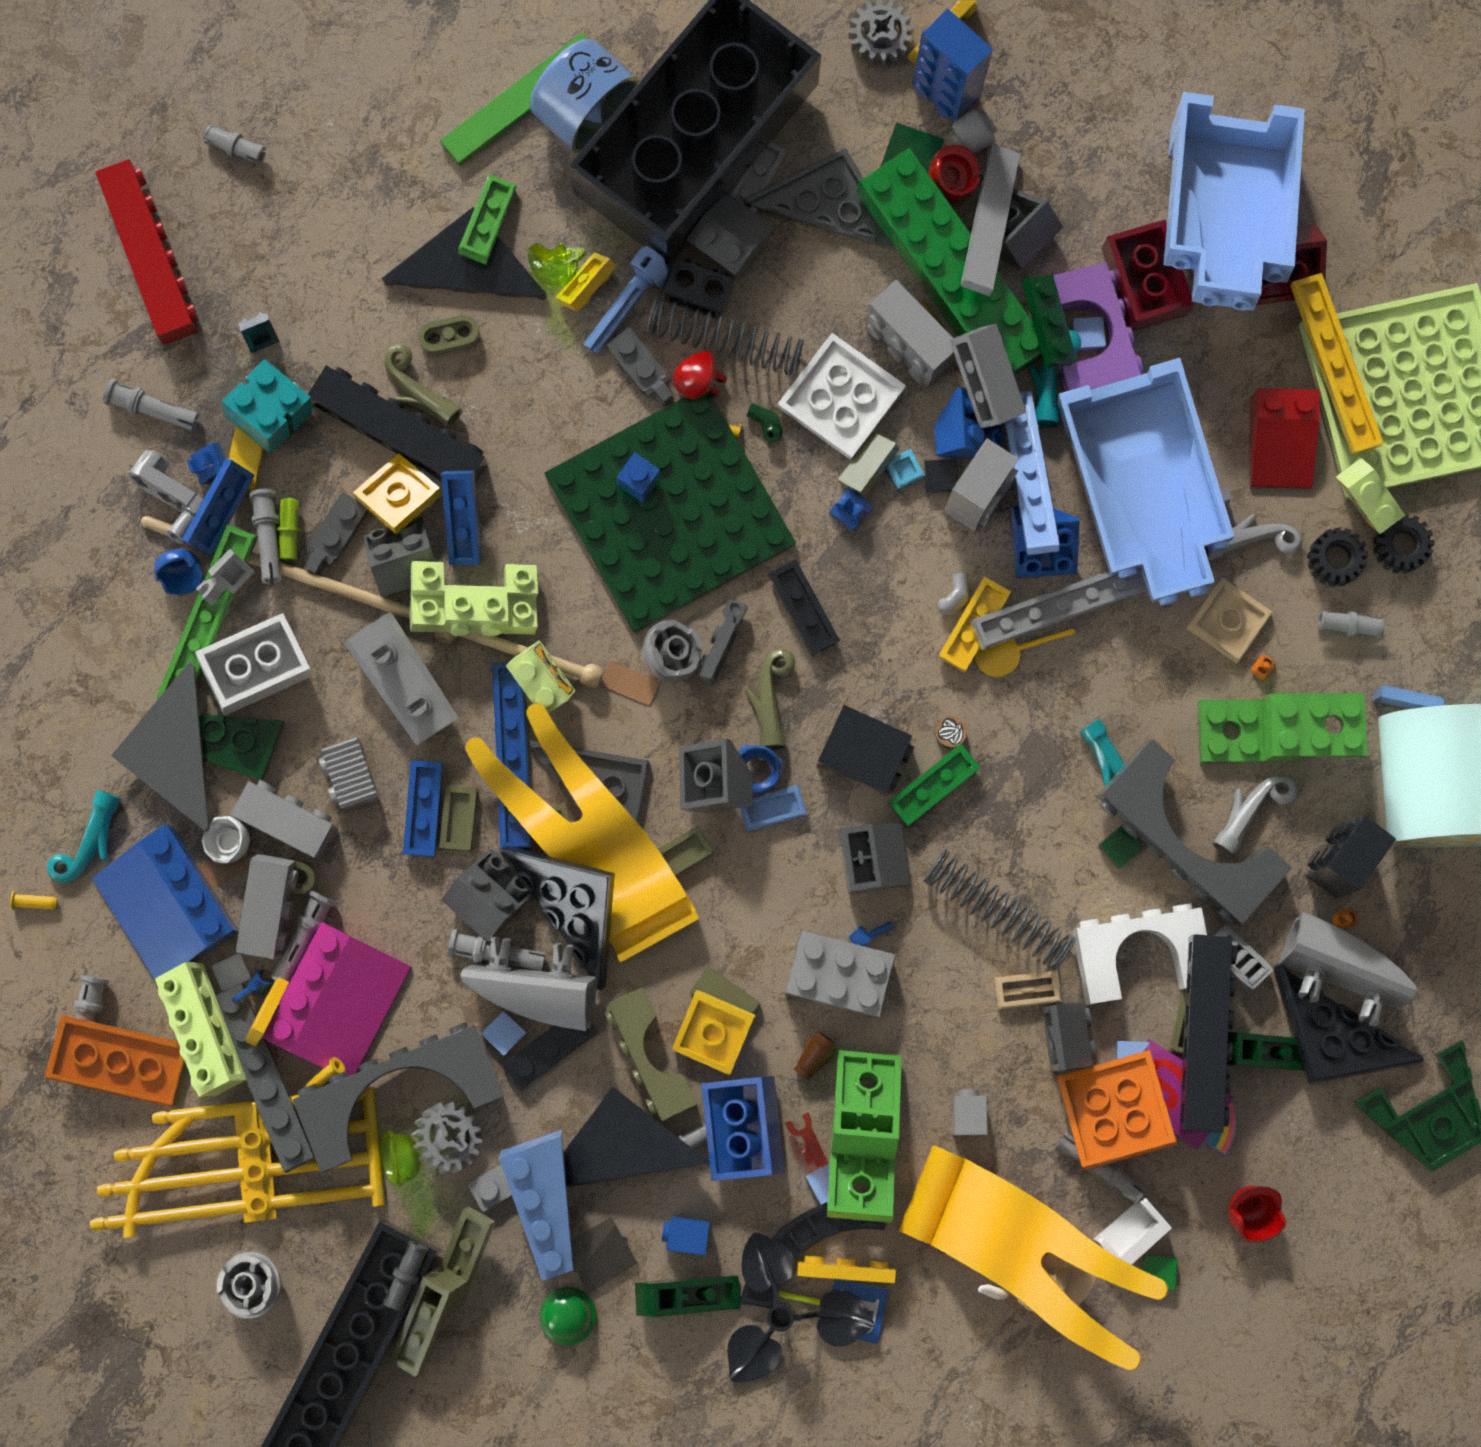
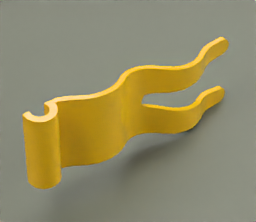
M530 705L526 712L539 743L582 811L583 815L577 822H569L508 769L481 738L474 737L467 741L465 750L481 777L549 857L615 873L609 941L620 963L700 919L688 894L675 877L656 845L638 822L579 757L556 727L543 705Z
M932 1146L898 1231L936 1247L997 1283L1029 1306L1050 1326L1081 1347L1124 1369H1137L1141 1363L1140 1353L1097 1323L1071 1300L1042 1267V1258L1046 1253H1052L1098 1278L1156 1300H1162L1167 1296L1168 1286L1166 1282L1111 1254L1089 1239L1054 1210L1008 1181L976 1165L972 1161L937 1146Z

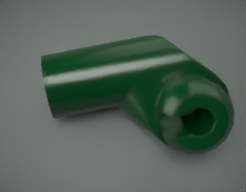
M752 403L746 417L761 423L763 436L766 441L771 443L779 441L782 437L783 429L777 413Z

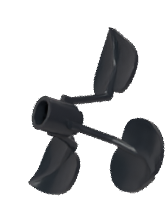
M755 1232L750 1236L742 1255L741 1267L743 1278L747 1285L756 1292H763L772 1287L774 1306L770 1309L767 1316L770 1328L766 1333L759 1326L745 1325L738 1328L732 1334L727 1349L729 1378L731 1381L748 1382L760 1379L771 1373L780 1363L782 1347L779 1342L770 1337L775 1331L784 1332L788 1330L794 1321L815 1317L820 1318L817 1323V1331L820 1337L832 1346L852 1344L873 1329L874 1321L867 1307L854 1295L844 1291H831L824 1294L820 1300L821 1311L796 1314L794 1307L790 1303L780 1301L777 1284L786 1283L793 1275L795 1260L791 1250L781 1241L759 1232Z

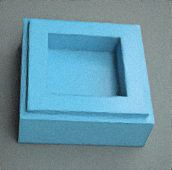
M912 449L895 456L886 468L897 491L925 478V473Z

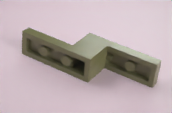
M469 1206L462 1210L441 1266L422 1277L389 1362L414 1377H418L423 1373L444 1318L463 1305L496 1221Z

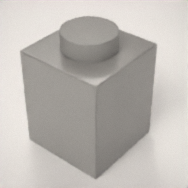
M959 1089V1096H951L952 1135H987L986 1096H978V1089Z

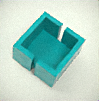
M264 359L245 377L247 385L245 386L240 382L222 400V406L227 419L269 454H272L290 436L289 428L295 431L313 413L311 397Z

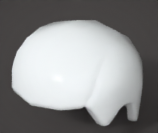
M231 816L216 817L212 820L210 829L207 832L204 831L202 838L204 852L217 863L229 864L236 862L247 853L250 844L249 830L237 818Z

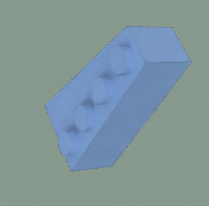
M561 1129L504 1149L500 1152L499 1156L542 1281L572 1271L574 1265Z

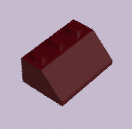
M1317 225L1297 227L1295 266L1287 283H1272L1262 279L1261 296L1256 305L1295 300L1290 286L1294 281L1322 273L1324 280L1326 279L1327 239Z

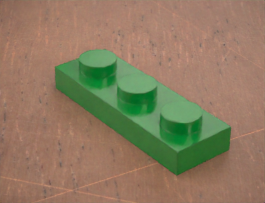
M959 744L888 801L887 804L905 826L908 827L981 767L964 746Z

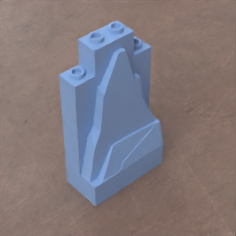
M1183 92L1170 131L1168 158H1173L1164 265L1180 270L1194 269L1192 302L1202 303L1206 306L1232 307L1239 311L1254 310L1261 296L1262 279L1272 283H1287L1295 266L1305 109L1274 105L1268 121L1260 122L1210 115L1214 96Z
M1177 358L1150 366L1148 373L1090 390L1089 385L1059 393L1057 407L1060 410V418L1067 440L1070 439L1110 576L1118 574L1119 579L1137 574V568H1141L1151 603L1159 601L1160 606L1178 601L1177 596L1189 592L1190 596L1194 597L1209 592L1208 587L1212 586L1215 581L1205 549L1209 548L1210 552H1215L1229 547L1227 542L1233 540L1234 533L1181 359Z

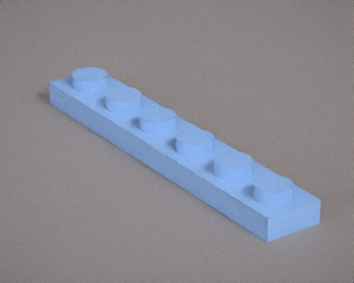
M1024 391L1020 392L1026 413L1008 420L1004 424L1009 453L1019 458L1014 467L1019 471L1014 481L1027 555L1058 552L1059 540L1032 392Z

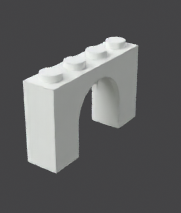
M1189 903L1173 906L1172 913L1161 914L1160 909L1142 911L1141 918L1130 919L1129 914L1112 916L1111 923L1099 924L1098 919L1079 922L1080 928H1076L1072 932L1074 938L1076 937L1075 949L1086 1005L1122 999L1116 969V954L1123 940L1132 933L1137 932L1153 934L1166 943L1172 953L1179 990L1186 989L1188 939L1193 934L1207 935L1202 908L1192 909V905Z

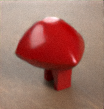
M700 351L691 355L678 365L673 375L675 389L680 395L691 400L700 398L708 392L712 397L719 396L721 391L714 387V381L725 383L727 377L716 369L714 358L710 351Z

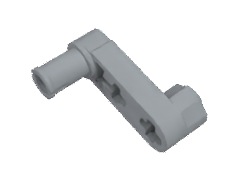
M145 450L129 471L128 477L139 488L181 513L171 528L168 529L167 535L173 541L183 544L182 538L198 511L203 498L165 475L164 472L169 467V464L157 452Z

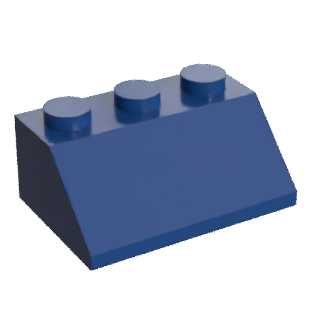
M774 1076L702 1083L711 1181L785 1173Z

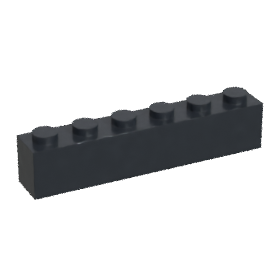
M326 365L309 391L308 395L311 397L313 406L396 454L400 453L409 462L440 480L441 473L444 471H475V482H477L487 466L486 459L482 456L484 452L471 443H468L467 446L456 441L458 437L445 428H441L440 431L430 426L431 421L417 412L414 416L404 410L405 406L394 398L389 397L388 400H385L377 395L379 391L365 382L361 385L351 380L352 375L340 367H336L334 370Z
M1193 934L1188 939L1179 1130L1224 1133V1127L1229 1126L1230 1110L1229 1107H1225V1094H1230L1231 1075L1226 1074L1227 1061L1231 1062L1233 1054L1232 1042H1228V1029H1233L1234 1010L1229 1009L1230 997H1234L1236 988L1235 977H1231V964L1235 965L1237 960V946L1232 945V937Z

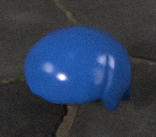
M185 549L169 550L160 555L155 561L153 570L155 581H159L164 591L168 594L182 595L191 593L203 582L202 565L199 558Z

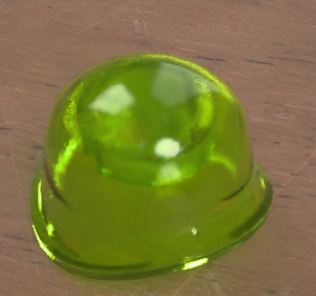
M388 1130L384 1133L380 1142L381 1163L388 1179L400 1187L419 1174L422 1161L420 1162L418 1159L421 1152L414 1149L413 1146L417 1143L411 1136Z

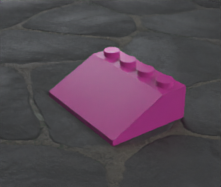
M321 922L261 1038L323 1068L330 1064L329 1061L332 1057H336L344 1064L347 1075H353L358 1072V1066L362 1064L411 966Z

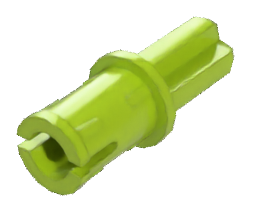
M284 498L280 501V522L276 532H279L278 556L279 560L296 561L298 559L297 541L298 533H301V529L298 528L299 501L293 498Z

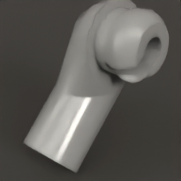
M958 573L952 575L953 591L946 598H941L937 604L938 611L941 614H957L968 603V574Z

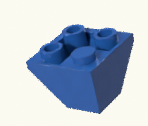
M964 387L956 388L934 425L936 455L956 460L973 459L986 438L1003 448L1002 424L980 429L967 389Z
M1019 505L1012 506L1011 535L1016 578L1077 574L1079 518L1053 508L1059 540V551L1027 555Z

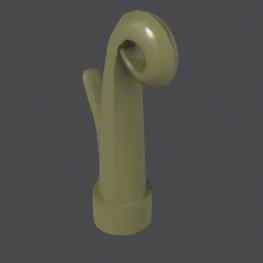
M404 344L392 345L385 354V369L391 380L409 396L396 397L395 400L403 405L427 412L435 417V420L447 429L451 428L460 418L462 409L451 400L446 401L404 374L402 371L412 361V352ZM399 353H402L403 360L400 363L396 364V356Z
M786 649L774 650L763 661L759 678V697L752 689L748 688L746 690V694L755 709L761 731L759 734L760 746L770 750L785 748V735L781 731L773 675L785 676L793 671L796 661L794 655ZM786 659L784 667L777 668L774 666L778 660Z

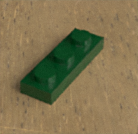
M1053 274L1026 277L1022 280V285L1045 367L1072 365L1077 361Z

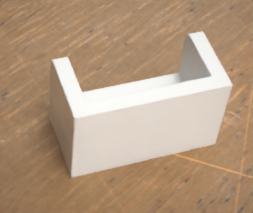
M1142 1197L1136 1205L1133 1203L1093 1240L1111 1254L1132 1265L1172 1228L1152 1204Z

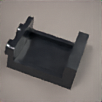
M843 705L819 757L817 766L825 770L830 768L880 791L879 794L885 796L888 789L895 791L902 775L897 773V769L901 761L908 762L915 746L909 744L912 735Z

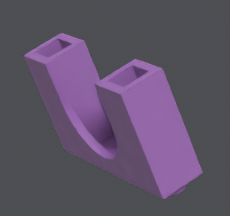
M1107 262L1053 275L1063 312L1078 309L1089 311L1097 317H1103L1109 338L1107 349L1100 355L1075 362L1070 366L1061 367L1058 377L1063 392L1089 385L1090 390L1141 375L1143 373V364L1140 356H1135L1132 347L1135 343L1132 329L1126 327L1123 318L1126 316L1125 305L1122 299L1117 298L1115 288H1117L1116 276L1113 270L1109 271Z

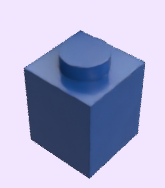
M634 452L617 476L618 487L644 503L661 479L660 469Z
M671 1216L670 1223L664 1222L661 1242H668L667 1250L705 1255L710 1221Z

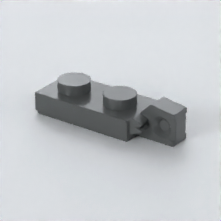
M630 326L605 344L609 353L642 395L645 394L647 397H650L654 394L663 407L673 400V394L666 386L670 382L667 373Z
M344 492L340 494L310 542L307 551L311 556L304 566L307 571L319 575L326 563L332 566L335 561H339L369 513V510L358 500Z
M730 598L723 608L722 612L725 621L722 627L717 626L711 638V643H713L709 655L704 654L698 665L702 682L711 686L715 684L739 633L741 622L748 610L746 604Z

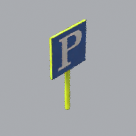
M835 1279L832 1291H844L854 1295L867 1307L873 1318V1329L865 1333L858 1340L878 1344L889 1289L849 1280ZM779 1290V1297L820 1306L821 1299Z

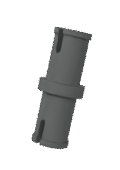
M415 1241L408 1242V1247L400 1266L395 1267L393 1271L395 1277L383 1301L386 1306L403 1311L413 1284H417L419 1280L417 1274L429 1250L428 1247Z

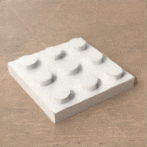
M831 333L779 401L777 408L852 460L903 393L906 385Z

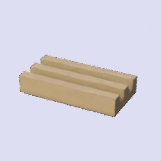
M1058 970L994 978L998 1010L1062 1002ZM1052 978V984L1004 990L1002 983ZM1051 990L1054 992L1052 997L1004 1001V996Z

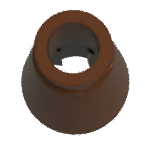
M817 1031L814 1036L810 1035L794 1070L805 1079L810 1080L836 1055L834 1051L838 1045L829 1037Z

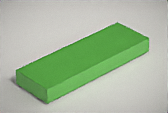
M490 174L488 175L457 254L487 264L517 185Z

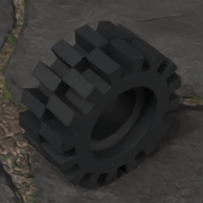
M1405 514L1406 516L1381 534L1376 532L1377 536L1373 539V543L1376 546L1373 548L1374 554L1378 553L1379 557L1376 560L1378 563L1383 561L1385 563L1383 568L1386 570L1393 568V573L1398 574L1400 571H1403V574L1409 573L1423 565L1428 560V557L1432 555L1433 550L1431 547L1435 545V540H1430V536L1433 535L1432 530L1427 531L1425 527L1428 524L1425 521L1419 523V517L1417 516L1409 518V514ZM1405 533L1413 539L1414 550L1411 554L1401 555L1395 551L1392 541L1396 534Z
M1338 527L1332 531L1329 529L1320 535L1311 544V551L1307 554V559H1310L1308 567L1309 569L1313 568L1314 572L1312 575L1314 578L1319 576L1321 578L1320 583L1325 584L1328 582L1331 587L1339 584L1341 587L1351 583L1360 576L1363 569L1367 566L1368 561H1365V559L1369 555L1368 551L1363 549L1367 546L1365 541L1360 543L1358 540L1359 534L1352 535L1350 534V529L1346 528L1344 531H1341V527ZM1339 546L1346 550L1349 556L1346 567L1335 568L1328 563L1326 555L1329 548Z

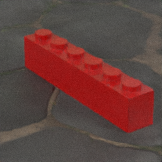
M127 159L95 171L157 337L163 345L198 333L194 323L199 321L198 314L193 303L187 304L184 295L188 294L189 291L183 277H177L174 267L178 266V262L173 250H167L163 240L168 239L162 222L156 223L153 213L158 210L152 195H146L143 186L147 185V181L141 167L135 168L131 160Z

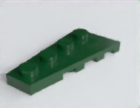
M199 715L204 754L203 761L263 781L285 722L283 720H261L247 717Z

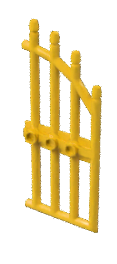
M369 1086L358 1099V1101L362 1100L364 1119L350 1121L348 1133L365 1132L367 1152L352 1153V1161L333 1168L368 1165L370 1184L275 1196L273 1176L320 1171L316 1159L288 1173L283 1171L280 1162L272 1163L270 1146L272 1142L255 1100L170 1110V1112L160 1111L152 1114L153 1124L161 1125L167 1124V1122L173 1124L152 1145L133 1147L130 1150L125 1148L114 1151V1159L118 1162H126L130 1159L133 1161L142 1160L132 1180L116 1182L113 1185L108 1183L97 1186V1195L100 1197H110L113 1194L116 1196L128 1194L125 1215L95 1218L90 1220V1229L102 1231L106 1228L109 1230L123 1228V1238L135 1237L137 1226L239 1213H243L244 1223L277 1219L276 1209L367 1197H372V1207L385 1205L374 1086ZM293 1095L290 1097L293 1101V1099L299 1097V1095ZM227 1116L235 1117L236 1135L172 1143L195 1120ZM233 1148L238 1150V1168L147 1179L159 1157ZM239 1180L241 1183L242 1200L138 1213L142 1192Z

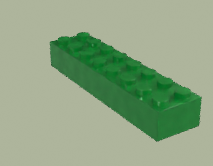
M910 148L859 181L856 193L957 336L977 328L997 324L1014 376L1042 358L1032 320L998 272L996 273L994 288L990 296L960 286L971 234Z

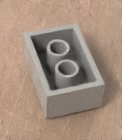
M897 279L869 304L866 318L868 332L876 340L881 338L888 346L887 350L890 355L898 362L902 360L910 368L908 372L916 382H923L927 387H930L955 364L956 357L950 342L954 338Z
M986 438L952 489L944 512L974 532L979 524L985 527L994 514L998 502L1004 499L1015 480V476L1019 472L1014 468L1019 458Z
M801 931L785 995L878 1018L880 1017L895 954Z

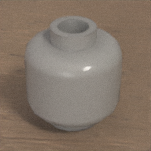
M973 109L953 123L955 134L951 136V139L955 145L964 146L976 155L994 142V133L997 132V129L985 110L980 113L978 110Z

